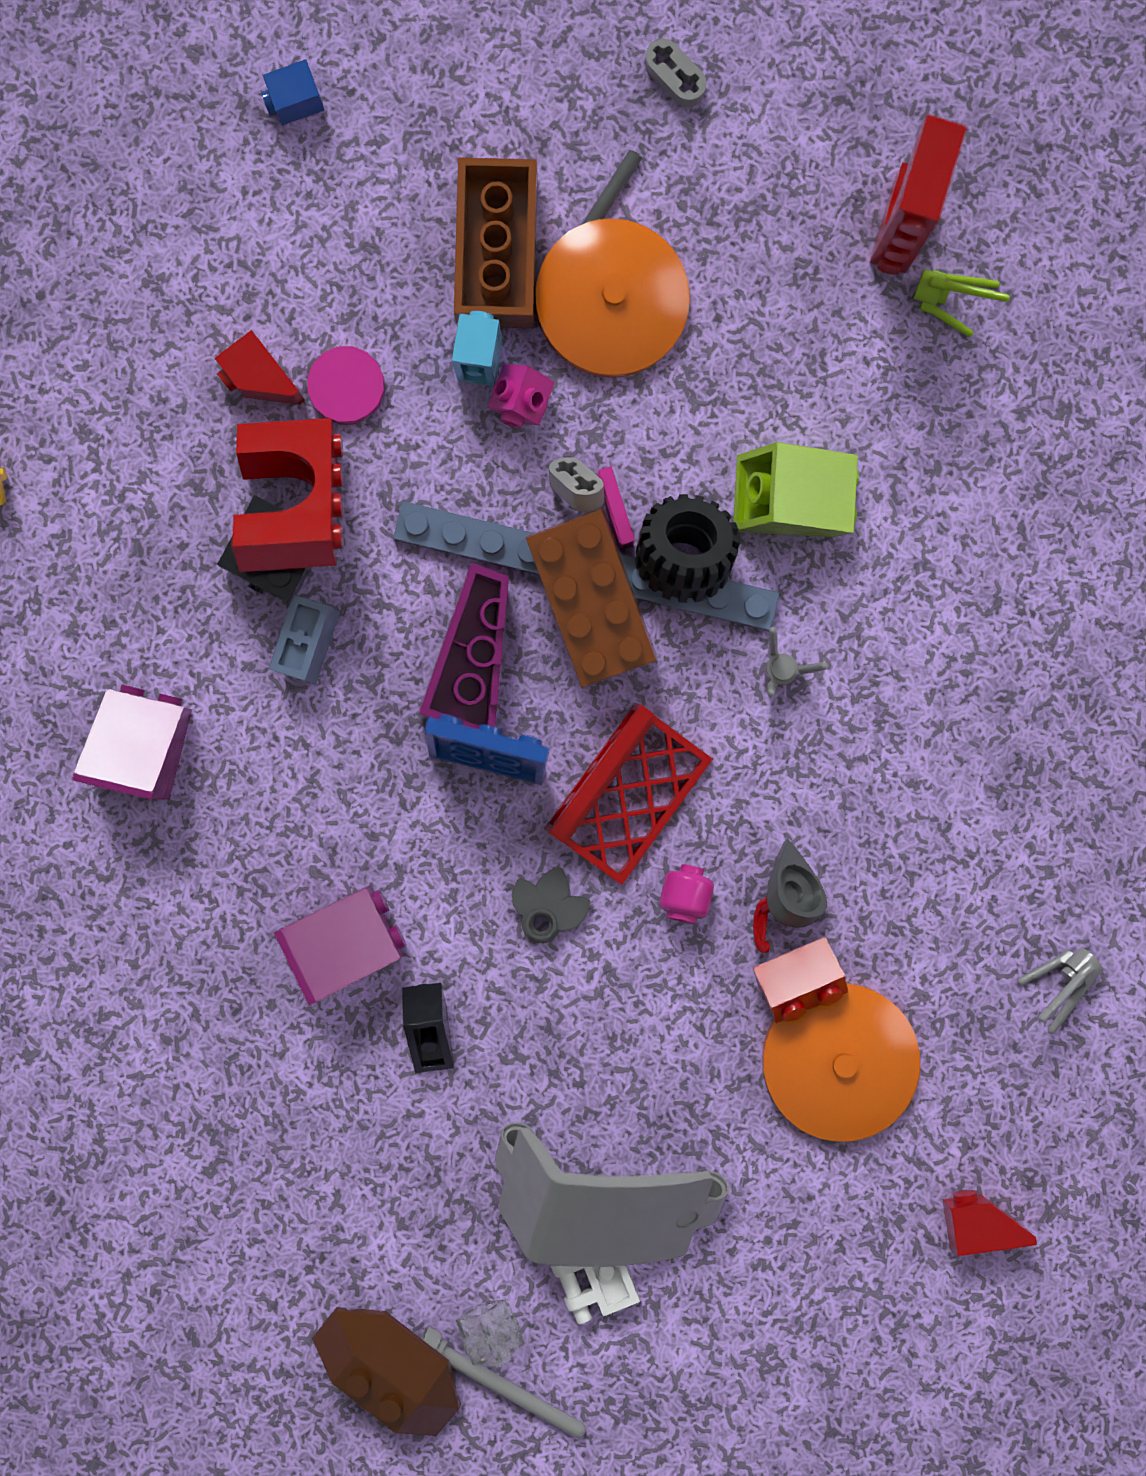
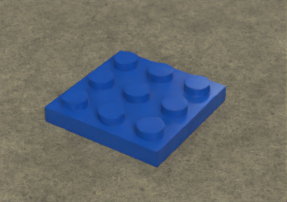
M442 714L439 716V719L428 718L424 733L429 757L538 785L543 784L549 747L542 746V740L527 735H519L518 739L502 736L503 731L489 725H479V729L463 726V720L450 715Z

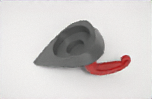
M789 839L784 841L777 855L768 881L767 896L759 901L754 912V942L756 948L761 953H768L770 949L769 943L765 941L768 913H771L775 920L783 925L799 928L817 922L827 908V897L821 882Z

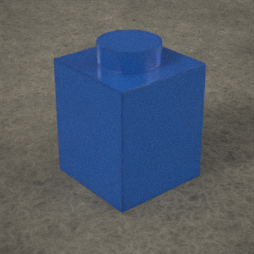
M306 59L262 75L267 90L261 92L269 115L277 113L282 126L325 110Z

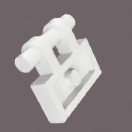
M550 1265L555 1278H560L566 1293L564 1302L568 1311H573L577 1324H583L592 1319L588 1305L598 1302L604 1317L640 1302L627 1265L607 1267ZM584 1268L591 1287L581 1289L574 1272Z

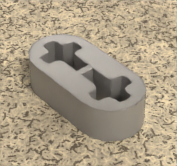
M663 38L653 41L647 48L645 56V66L649 75L680 106L693 107L699 104L704 98L707 84L703 72L671 40ZM668 53L670 55L669 65L673 70L663 62L656 65V54L664 56ZM678 76L687 84L692 81L696 82L695 93L690 90L683 93L681 91L682 81Z
M569 457L556 459L549 465L551 488L572 508L579 511H593L602 507L604 504V482L584 463Z

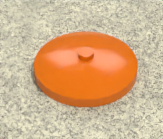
M599 219L587 222L562 236L545 257L539 270L535 289L536 316L541 331L551 348L560 358L574 368L587 374L606 378L637 374L660 361L672 349L680 337L686 324L690 305L687 275L682 262L673 248L660 235L648 227L623 219Z
M847 983L848 993L843 994L839 1001L831 1005L823 1006L820 1004L806 1010L802 1017L793 1021L783 1020L775 1023L773 1019L767 1031L762 1051L764 1080L767 1090L778 1109L800 1130L814 1137L829 1141L849 1142L862 1140L889 1127L902 1115L910 1104L920 1076L919 1046L915 1033L905 1015L896 1005L880 993L853 983Z

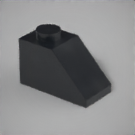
M442 983L402 987L403 1028L415 1073L454 1068L447 1005Z

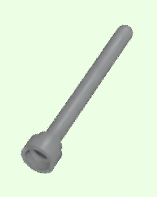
M430 1326L425 1328L420 1338L446 1357L453 1369L575 1438H580L585 1434L586 1427L583 1422L446 1345L447 1341L441 1338V1332Z

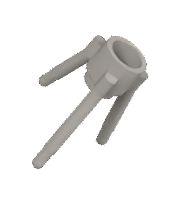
M775 627L769 629V650L767 654L770 660L765 666V675L769 681L766 685L768 696H774L777 686L789 684L797 675L820 672L828 668V664L825 662L797 665L792 656L779 654L777 629Z
M1079 948L1074 954L1066 949L1057 958L1030 971L1017 980L1019 985H1024L1061 965L1065 967L1060 972L1068 984L1038 1017L1040 1022H1045L1071 995L1049 1026L1048 1032L1050 1034H1054L1084 993L1096 982L1095 978L1104 971L1101 963L1085 948Z

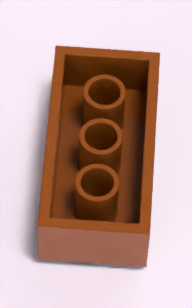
M458 157L454 317L457 326L460 314L470 315L471 311H483L493 315V319L499 320L500 328L534 329L538 189L537 159Z
M603 507L532 533L526 537L581 687L656 661V651Z

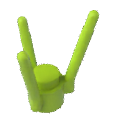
M924 269L914 299L922 302L921 311L933 314L957 331L971 337L974 334L973 330L936 306L937 302L945 304L950 291L1002 302H1008L1010 296L1005 293L979 288H998L1000 283L997 280L946 274L936 270Z

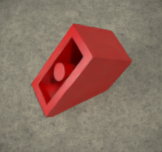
M252 330L214 358L222 368L216 374L230 392L238 388L245 398L296 405L305 401L301 393Z
M975 1190L956 1191L953 1193V1198L942 1199L949 1247L957 1256L1037 1245L1036 1237L1026 1227L982 1194H977Z

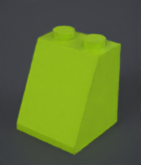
M775 442L737 455L733 522H736L739 529L738 532L837 537L854 533V524L857 519L855 503L856 486L859 480V471L857 469L858 455Z

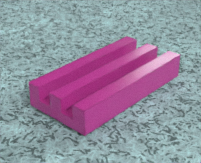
M612 466L600 469L597 476L604 482V505L618 549L624 550L633 547L635 538Z

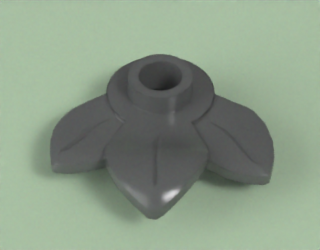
M560 867L545 873L536 885L528 880L519 878L513 888V906L523 917L522 929L524 934L533 942H550L558 935L560 930L576 928L588 913L590 900L582 896H569L568 879ZM538 916L546 917L549 921L548 928L543 931L537 930L534 926L535 918Z

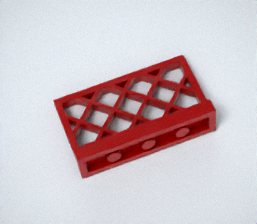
M634 703L544 829L622 885L713 758L657 718L646 707ZM654 725L664 733L666 749L646 753L643 737L651 726ZM671 739L682 747L672 748ZM639 746L640 754L631 755L635 748ZM689 751L700 759L691 773L676 775L674 753ZM667 755L670 776L650 780L647 758ZM641 759L644 781L623 784L621 776L622 766L626 761ZM616 776L617 785L609 786V784ZM685 780L681 787L678 789L677 781ZM671 782L673 791L671 801L667 805L654 807L651 785ZM645 786L648 808L627 811L624 790ZM618 791L621 812L600 816L598 800L601 795L607 792ZM593 808L594 817L586 818ZM663 811L656 820L655 812ZM649 813L650 830L645 836L631 838L628 817ZM622 818L625 839L604 843L601 821ZM595 823L598 844L581 846L571 839L580 825ZM640 843L633 852L632 844ZM626 845L628 860L618 873L607 865L605 848ZM599 850L600 859L589 851Z

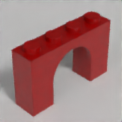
M926 115L918 131L909 164L902 162L895 176L869 263L878 265L877 268L880 271L891 275H897L900 272L906 273L939 222L966 133V125L933 115Z
M332 418L237 424L236 456L243 480L289 477L305 481L313 487L311 493L304 501L290 509L279 512L233 515L232 548L239 572L337 566V549H343L344 547L342 525H337V518H343L342 494H337V487H343L342 465L337 463V458L343 457V442L341 434H334Z

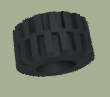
M679 494L677 500H674L672 496L664 498L662 505L656 503L651 507L650 514H646L635 552L636 568H640L639 576L642 581L649 580L648 588L653 592L657 590L662 591L663 598L670 600L671 596L677 597L678 602L687 603L688 598H693L696 603L703 601L705 594L710 598L717 594L719 588L723 589L726 585L738 554L740 536H737L739 529L736 522H730L731 515L727 510L720 511L718 509L720 504L713 500L707 503L703 501L704 497L696 495L695 499H691L688 497V494ZM687 543L698 548L703 554H686L677 550L671 544Z

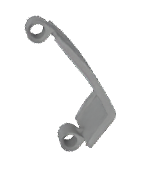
M519 1122L509 1123L502 1129L495 1155L496 1168L504 1180L498 1205L499 1211L524 1255L530 1261L538 1264L607 1267L645 1264L684 1256L687 1253L695 1230L717 1222L729 1192L727 1181L721 1175L710 1171L643 1176H599L561 1172L531 1127Z

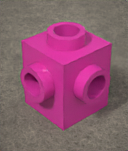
M503 364L498 379L493 386L492 396L487 408L500 414V421L508 426L519 429L522 428L523 424L539 426L555 382L529 366Z

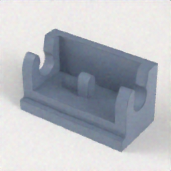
M293 594L268 669L316 685L340 612L329 605Z

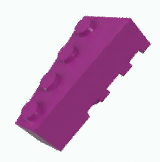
M473 563L470 564L418 714L439 719V716L442 714L454 716L463 720V726L479 729V725L496 727L495 720L498 705V687L509 576Z

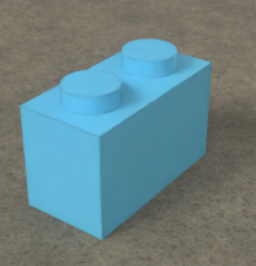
M471 311L470 315H459L452 363L458 381L494 386L496 382L503 341L499 320L493 319L494 316L487 312Z

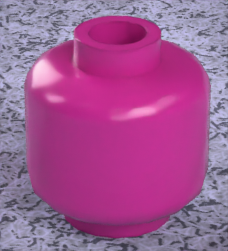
M681 864L680 871H669L666 873L659 901L660 907L667 911L666 918L697 924V919L708 916L714 883L709 878L703 876V868Z

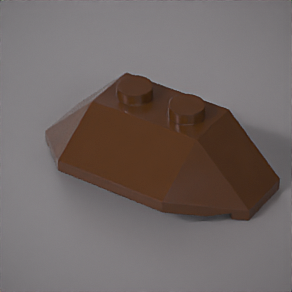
M336 1307L312 1338L331 1383L396 1434L437 1436L461 1406L450 1361L387 1311L368 1309L347 1310L343 1307Z

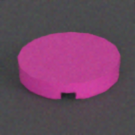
M338 346L323 352L312 364L307 377L308 394L313 406L323 417L332 418V422L340 425L357 424L364 421L365 418L374 414L380 408L385 395V378L377 361L366 351L353 346Z

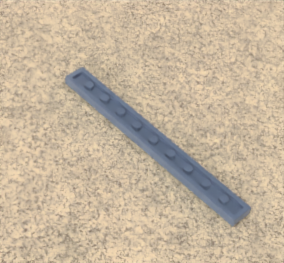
M402 501L393 537L395 541L539 575L526 537L533 532ZM620 554L637 600L769 631L772 626L780 592L728 580L723 589L719 588L717 594L710 598L705 594L703 601L695 603L693 598H688L687 603L678 602L677 597L673 596L668 600L662 597V591L657 590L653 592L648 588L649 580L642 581L639 576L640 568H636V557Z

